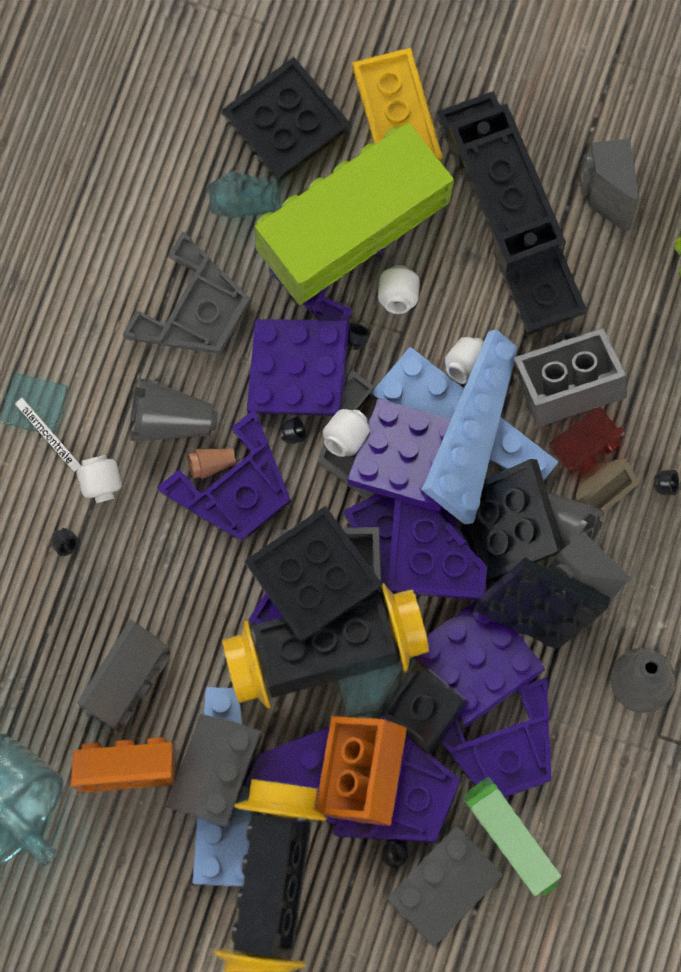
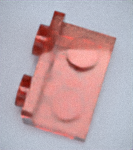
M598 407L549 443V447L571 475L579 470L581 473H584L597 463L595 458L600 454L606 452L609 455L622 445L620 440L623 438L625 431L622 427L617 428L603 409Z

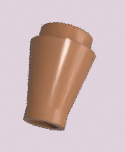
M232 448L194 449L193 453L187 454L192 478L200 477L203 480L227 468L236 466L235 454Z

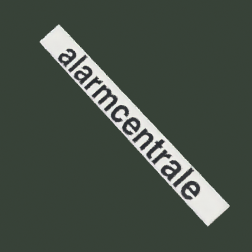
M23 398L19 399L15 403L16 406L75 472L81 466L25 400Z

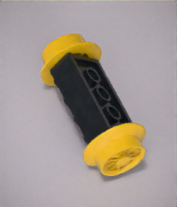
M382 583L381 591L387 616L380 592L373 593L302 643H300L284 618H279L252 626L258 646L257 651L248 619L244 620L241 635L222 640L238 703L258 698L267 709L271 708L263 676L266 677L271 698L397 665V653L403 672H407L410 657L429 653L428 641L413 589L393 594Z
M251 780L249 800L234 804V808L266 812L267 816L253 814V820L249 822L246 836L249 841L248 854L244 856L241 869L242 874H244L243 888L239 890L237 895L239 916L238 922L234 924L232 929L234 950L213 949V954L225 961L223 972H292L306 967V962L282 956H293L312 822L293 820V817L327 821V817L315 810L318 789Z

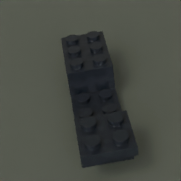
M491 91L437 111L436 117L458 170L465 168L495 239L493 253L527 335L586 314V306L563 255L566 244L565 238L508 104L500 106L495 92Z

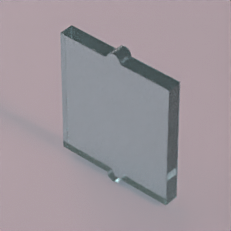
M14 373L9 393L4 396L6 403L0 422L39 432L15 404L19 399L23 398L52 433L55 434L59 417L64 413L62 406L68 386Z

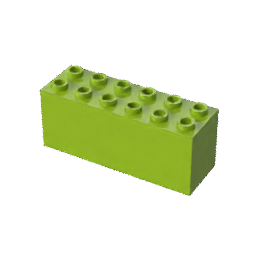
M409 122L402 127L395 126L384 135V139L376 144L370 143L359 152V156L350 162L348 160L341 162L333 170L334 173L325 179L320 177L314 180L308 186V190L300 196L295 194L289 197L282 204V208L273 214L268 212L257 220V225L254 226L255 248L299 306L450 203L454 183L453 177Z

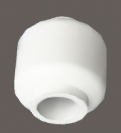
M396 265L385 270L379 278V303L391 313L402 314L409 311L418 302L420 284L418 275L403 265Z
M460 338L446 355V371L454 381L461 384L467 383L484 343L482 339Z
M342 409L337 411L323 429L326 448L339 457L355 455L370 435L367 418L358 410Z
M106 455L83 460V466L77 469V477L82 495L85 498L94 497L96 503L114 499L113 492L118 491L122 487L116 461L107 459Z

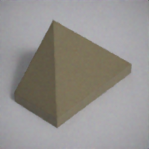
M626 459L585 466L582 469L576 500L598 507L605 512L640 482Z

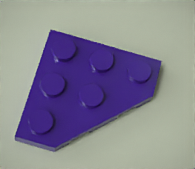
M395 499L387 585L392 593H399L413 589L415 595L468 600L479 599L485 593L487 566L473 553L463 538L450 523L446 522L438 511Z
M329 727L258 754L244 786L250 788L251 780L318 789V797ZM325 816L327 817L326 822L333 825L336 824L338 818Z

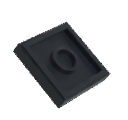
M416 661L381 715L395 724L406 727V736L424 751L432 754L469 700L422 662Z

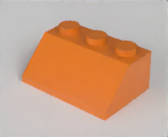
M331 716L315 810L328 817L366 824L391 826L407 728L385 719Z
M164 737L147 739V744L134 745L133 740L115 741L114 747L101 748V743L82 744V749L73 750L71 786L79 793L174 785L177 779L175 746L172 742H166Z

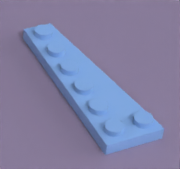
M497 329L487 333L422 488L423 492L463 524L474 522L480 505V496L514 364V357L518 348Z
M409 347L371 392V397L375 400L379 398L452 419L464 388L413 348ZM500 417L489 462L495 463L499 468L506 470L528 459H537L543 480L545 481L559 462Z
M206 687L204 715L242 724L241 705L238 703L234 688ZM244 786L238 803L249 800L250 792L248 787ZM236 808L229 829L197 818L193 884L243 887L244 874H242L241 868L243 858L248 854L249 841L247 840L246 833L248 824L252 821L251 810Z

